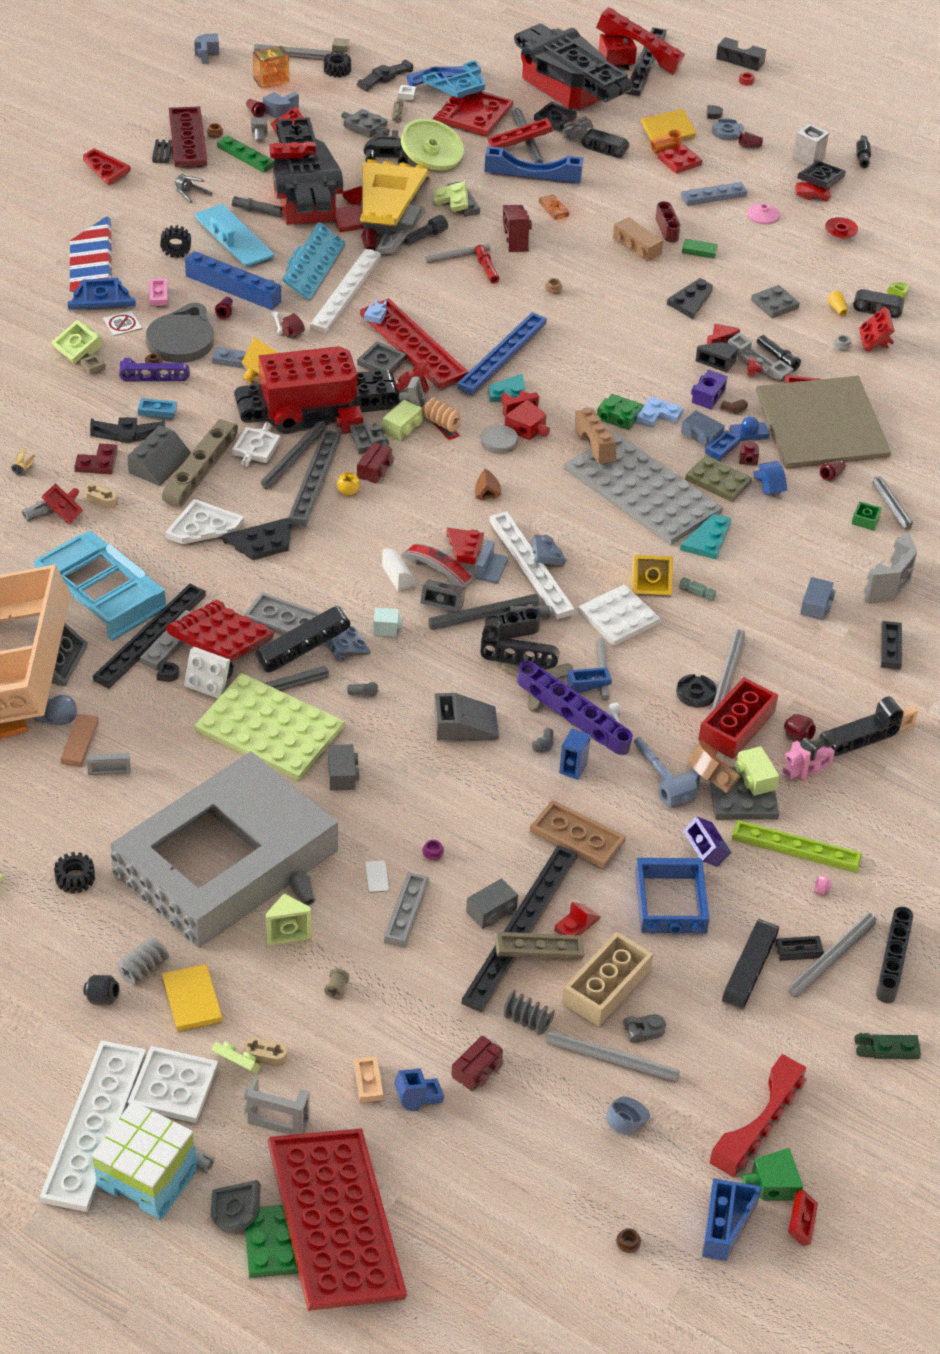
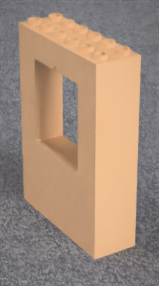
M56 565L0 575V623L10 621L11 618L17 620L40 615L32 646L0 651V723L44 716L71 596V592Z

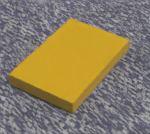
M684 109L641 119V123L650 140L666 136L671 130L681 131L682 139L696 136V131Z
M207 964L162 973L164 987L177 1032L222 1022L221 1011Z

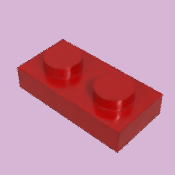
M804 1190L795 1193L788 1233L802 1246L811 1244L818 1202Z

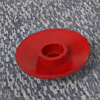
M831 218L825 224L826 231L838 238H850L858 232L857 224L848 218Z

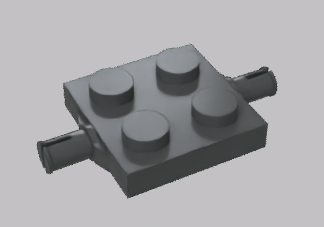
M361 109L355 114H349L344 111L341 115L345 119L344 127L369 137L375 134L376 130H383L384 135H389L390 130L384 128L387 126L388 119L380 115H375L365 109Z

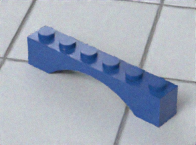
M487 146L484 172L581 183L584 157L566 156L554 162L533 163L513 156L504 148Z

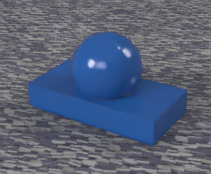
M753 416L744 418L741 424L730 425L729 431L741 437V441L769 438V431L765 422H759Z

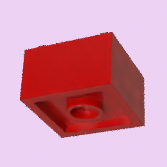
M600 34L599 52L606 57L607 62L613 66L636 63L637 47L633 39L620 35L608 36L607 34Z

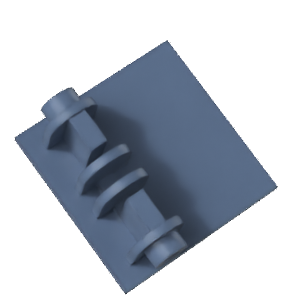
M350 626L345 632L326 642L336 660L341 662L346 659L348 652L371 653L357 632V629L353 626Z

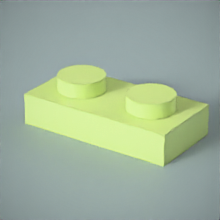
M217 1042L214 1043L211 1049L213 1052L258 1074L261 1065L255 1062L256 1057L245 1051L243 1055L235 1052L237 1047L227 1042H224L223 1045Z

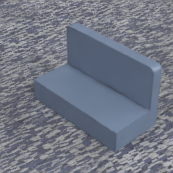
M487 540L476 564L475 579L498 584L507 564L508 556L494 553L495 542Z

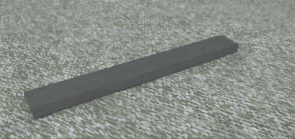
M323 430L289 514L288 524L307 527L340 443L342 432Z

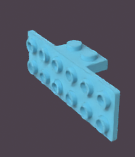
M224 204L195 213V218L245 267L274 257V253Z
M318 222L302 247L298 246L293 252L294 255L287 261L289 265L285 270L286 273L282 281L309 301L345 245V241L321 222Z

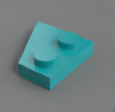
M523 374L489 385L490 402H502L503 393L515 398L519 397L521 391L525 392Z

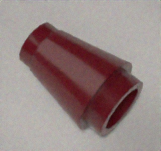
M253 99L247 100L246 106L253 116L262 117L266 113L264 103Z
M745 131L740 133L738 143L742 147H761L763 137Z
M373 228L364 229L361 238L365 249L375 251L378 234Z
M225 297L215 306V313L221 319L228 318L232 314L233 300L230 297Z
M842 460L824 463L819 471L820 476L824 480L831 481L845 470L846 465Z

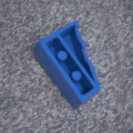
M713 1178L702 1257L727 1261L759 1202L761 1186Z

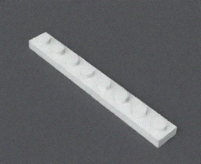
M371 249L363 251L311 322V330L327 334L381 259L380 252Z
M508 512L490 516V524L545 604L550 605V611L556 620L574 615V607L544 564L534 562L536 554L533 553V548Z

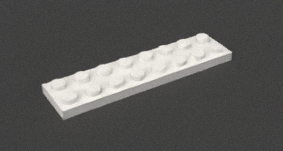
M100 1041L40 1194V1203L88 1212L97 1188L92 1154L126 1110L128 1100L146 1057V1049Z

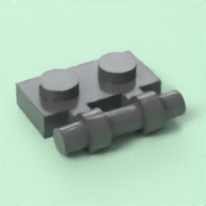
M378 422L374 423L373 427H369L368 423L350 425V433L359 454L365 453L373 442L389 447L388 438L384 436L385 431Z

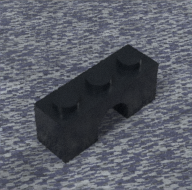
M724 37L718 44L716 59L758 71L765 63L767 49L753 45L749 49L738 48L739 41Z

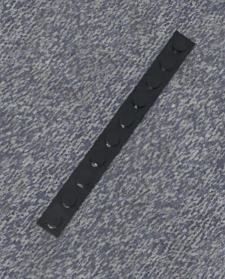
M557 845L504 932H532L577 859V852ZM495 945L462 997L461 1004L482 1013L516 957L497 956Z

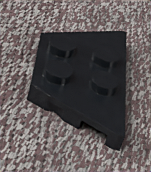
M288 518L224 534L222 535V541L225 544L231 543L236 551L244 553L251 560H256L289 551L292 524H288Z

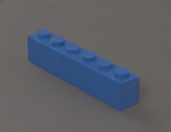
M196 251L185 259V273L188 278L273 310L282 302L281 285Z

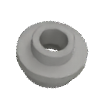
M839 335L835 339L834 345L839 350L850 349L852 346L851 338L847 335Z

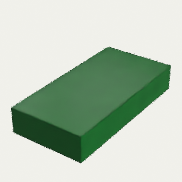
M685 238L682 253L715 258L718 244Z

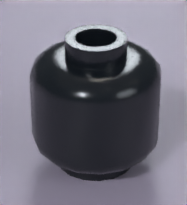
M92 975L83 987L87 1000L91 1004L110 1005L118 998L120 991L119 983L111 975Z

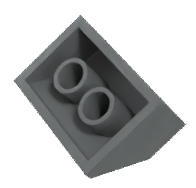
M159 425L127 456L128 471L134 476L161 486L185 462L191 451L175 431Z
M64 623L51 682L61 686L67 684L88 644L66 623Z

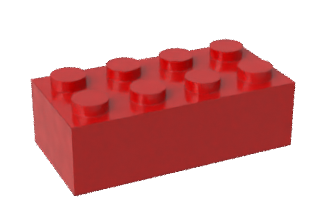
M743 677L701 723L698 741L703 740L715 750L734 759L738 752L745 747L775 713L778 694Z

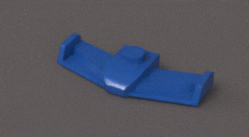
M434 66L407 75V82L409 86H417L424 83L422 76L435 72L441 79L465 73L466 71L464 66Z

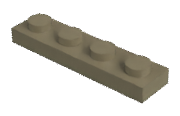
M497 932L494 936L497 956L583 959L585 956L582 935Z

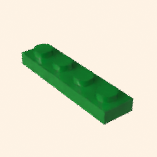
M230 136L217 141V148L263 173L274 166V160Z

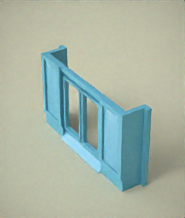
M91 530L83 535L76 536L34 560L35 568L56 565L71 595L106 623L107 637L112 641L156 616L167 605L165 590L148 577L142 569L109 543L107 544ZM101 556L113 565L78 586L66 577ZM118 570L130 579L96 600H93L84 592L85 589Z

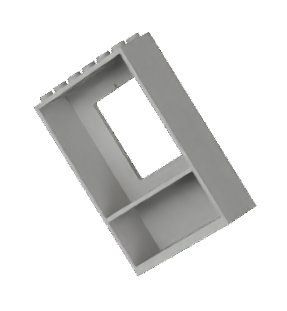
M250 751L110 843L112 872L117 879L124 881L132 892L135 891L145 904L151 905L160 917H164L169 921L173 929H178L189 943H193L200 948L290 885L289 879L291 876L298 872L307 873L337 852L338 822ZM210 812L255 851L204 886L198 888L177 869H173V866L154 849Z

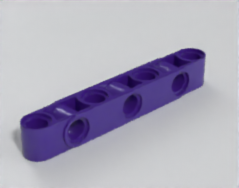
M523 661L520 663L517 675L519 686L584 733L590 734L594 740L603 744L614 753L625 755L630 751L633 734L628 728L533 662Z

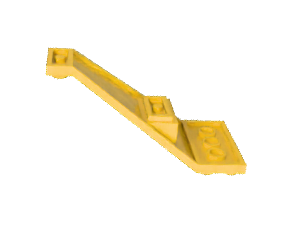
M376 160L363 162L362 214L360 221L362 223L396 226L423 181L430 179L431 172L423 165H416V168L405 163H400L399 166H396L393 162L383 161V164H379Z

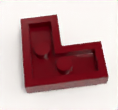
M99 443L96 455L77 454L74 466L75 472L112 474L118 453V445Z

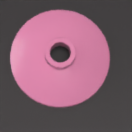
M759 203L748 208L747 216L756 223L771 224L779 219L780 212L772 205Z

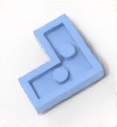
M650 396L637 415L636 422L652 428L659 418L677 423L683 414L684 407Z

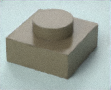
M97 354L81 359V366L89 375L106 369L105 363Z

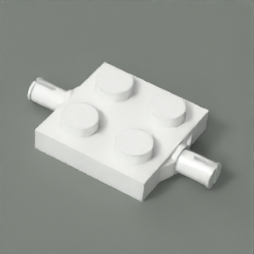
M267 422L262 429L246 427L234 445L232 455L242 457L241 464L245 467L249 465L251 460L268 463L281 441V436L269 432L272 425Z

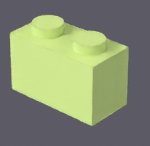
M403 400L383 417L385 434L401 441L415 427L421 424L423 420L422 408Z
M761 746L738 752L737 761L735 762L736 771L742 775L745 786L751 790L754 796L777 790L779 774Z

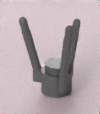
M181 174L175 180L176 191L180 192L190 203H192V200L184 191L190 190L192 187L209 195L213 194L191 182V180L204 182V179Z

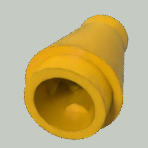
M840 291L832 292L828 296L829 304L838 312L839 316H845L848 313L844 294Z

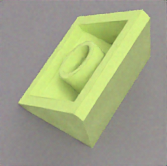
M283 894L266 913L267 946L311 939V908Z

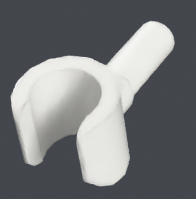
M618 702L609 705L607 714L620 723L617 714L621 713V707Z

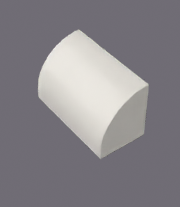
M383 549L382 567L397 591L416 586L415 578L399 553L394 549Z

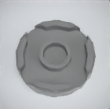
M493 425L484 429L481 435V443L486 446L485 448L488 451L506 453L507 450H513L516 447L517 434L508 426Z

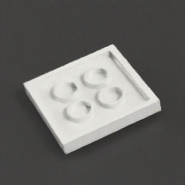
M625 584L578 606V613L612 646H616L659 625L661 618Z
M151 1046L128 1100V1106L134 1101L162 1116L197 1124L217 1072L218 1061Z

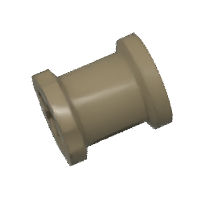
M336 968L330 971V981L325 986L324 992L330 998L341 999L345 994V983L349 981L350 976L345 970Z

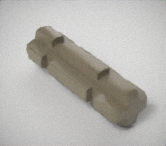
M400 99L394 102L392 120L396 121V123L402 119L404 103Z

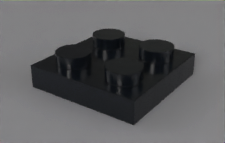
M551 101L534 114V121L548 118L552 128L560 131L564 128L563 125L565 123L572 122L577 118V112Z

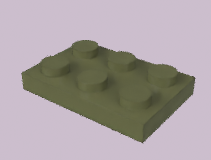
M706 455L686 473L685 480L730 502H733L752 483V477Z

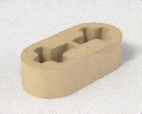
M95 483L87 484L84 487V497L86 500L105 508L116 506L117 494L115 491Z
M253 1037L244 1043V1051L256 1057L255 1062L279 1066L287 1061V1047L281 1042Z

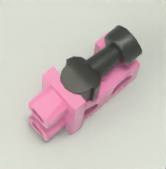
M826 730L820 733L817 740L810 741L807 738H803L801 743L798 741L793 742L791 751L786 753L785 756L786 762L789 765L783 768V774L789 780L798 777L802 781L807 776L832 764L834 750L831 746L836 743L833 733Z

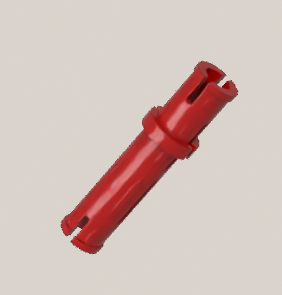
M479 244L474 248L478 257L477 260L482 265L490 283L495 284L500 280V277L491 262L490 254L486 252L482 244Z

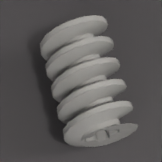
M147 938L138 948L133 949L130 954H127L125 959L119 960V972L126 982L135 985V979L141 981L143 979L142 974L147 976L149 969L155 970L156 964L161 965L163 963L162 959H169V953L158 940Z

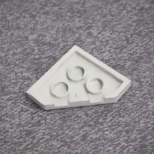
M194 499L165 532V538L180 544H187L222 537L224 534L238 531L244 524V517Z

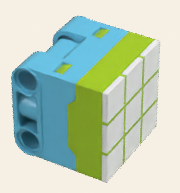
M134 1101L130 1103L92 1154L97 1188L115 1197L122 1194L139 1203L140 1210L159 1220L169 1211L197 1169L193 1131Z

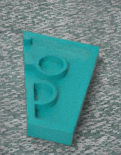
M717 514L711 515L680 544V550L717 559L732 518Z

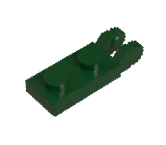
M859 1033L854 1037L855 1043L861 1045L856 1048V1055L859 1057H874V1059H920L921 1056L918 1035H871L869 1033Z

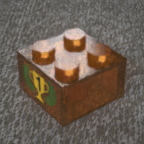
M282 45L253 52V79L260 88L289 82V54Z

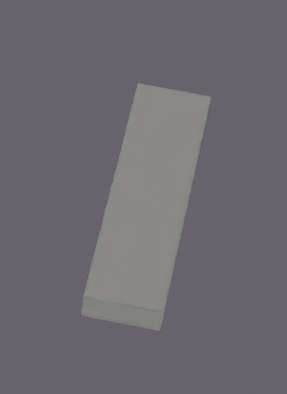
M411 872L407 873L384 937V943L406 947L429 883L428 876Z

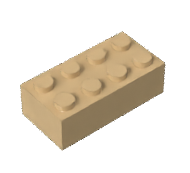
M616 931L565 985L562 1004L600 1027L651 971L653 953Z

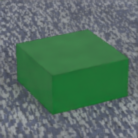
M859 501L853 515L852 525L875 530L882 507Z

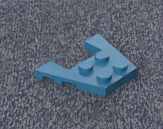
M476 60L464 63V70L466 72L441 79L435 72L422 76L424 83L456 98H463L466 95L485 90V83Z

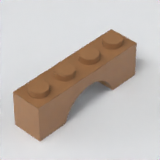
M583 408L582 410L575 411V431L580 438L589 437L592 454L597 463L615 462L617 442L594 409Z

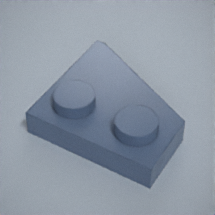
M535 534L531 540L533 553L536 554L534 562L564 566L567 559L562 554L561 549L556 546L553 538L549 535Z

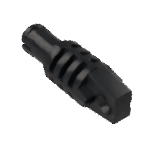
M861 135L860 140L856 142L857 158L860 160V166L867 168L870 164L871 146L867 136Z

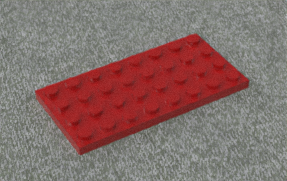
M362 1128L269 1137L267 1143L307 1310L312 1311L405 1300L407 1291Z

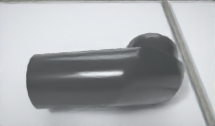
M375 682L350 684L347 686V692L349 695L374 696L378 692V685Z
M550 728L544 729L543 737L532 742L533 750L538 752L550 749L553 746L554 731Z

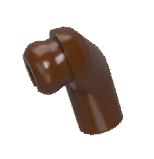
M743 399L733 403L723 400L720 408L738 414L747 409L748 403Z

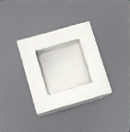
M401 85L398 99L414 100L416 87Z

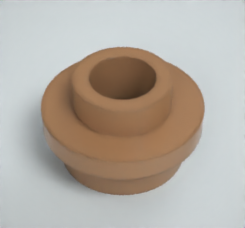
M557 278L549 279L545 286L546 290L553 294L560 292L563 287L561 281Z

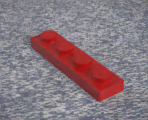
M548 118L489 137L487 140L490 147L506 148L541 135H546L553 132Z

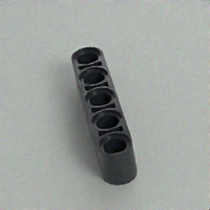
M334 606L257 650L256 658L265 672H273L345 632L350 627V620L341 607Z
M903 906L897 907L894 910L879 976L876 997L883 1003L895 1001L901 981L913 921L912 910Z
M758 918L725 988L722 1002L741 1009L745 1008L775 943L780 926Z

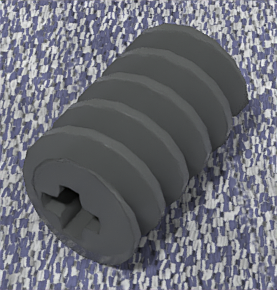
M513 990L504 1005V1017L507 1019L512 1017L513 1022L518 1023L520 1021L521 1026L526 1027L528 1025L529 1030L534 1031L536 1029V1033L542 1035L551 1025L555 1010L548 1014L547 1005L540 1010L539 1001L532 1006V998H528L524 1002V994H520L516 998V990Z

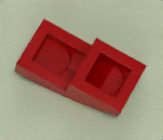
M808 182L796 183L795 185L796 195L807 200H811L815 196L828 201L831 197L830 187L824 189Z

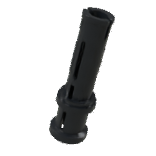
M765 335L758 337L757 344L774 355L778 361L781 360L792 367L793 372L800 367L801 359L799 357H794L789 350L782 349Z

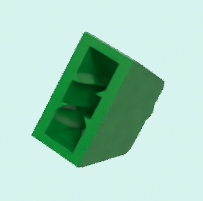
M790 1148L756 1158L752 1173L742 1175V1183L762 1187L760 1199L763 1201H791L795 1199L797 1191L803 1190V1184Z

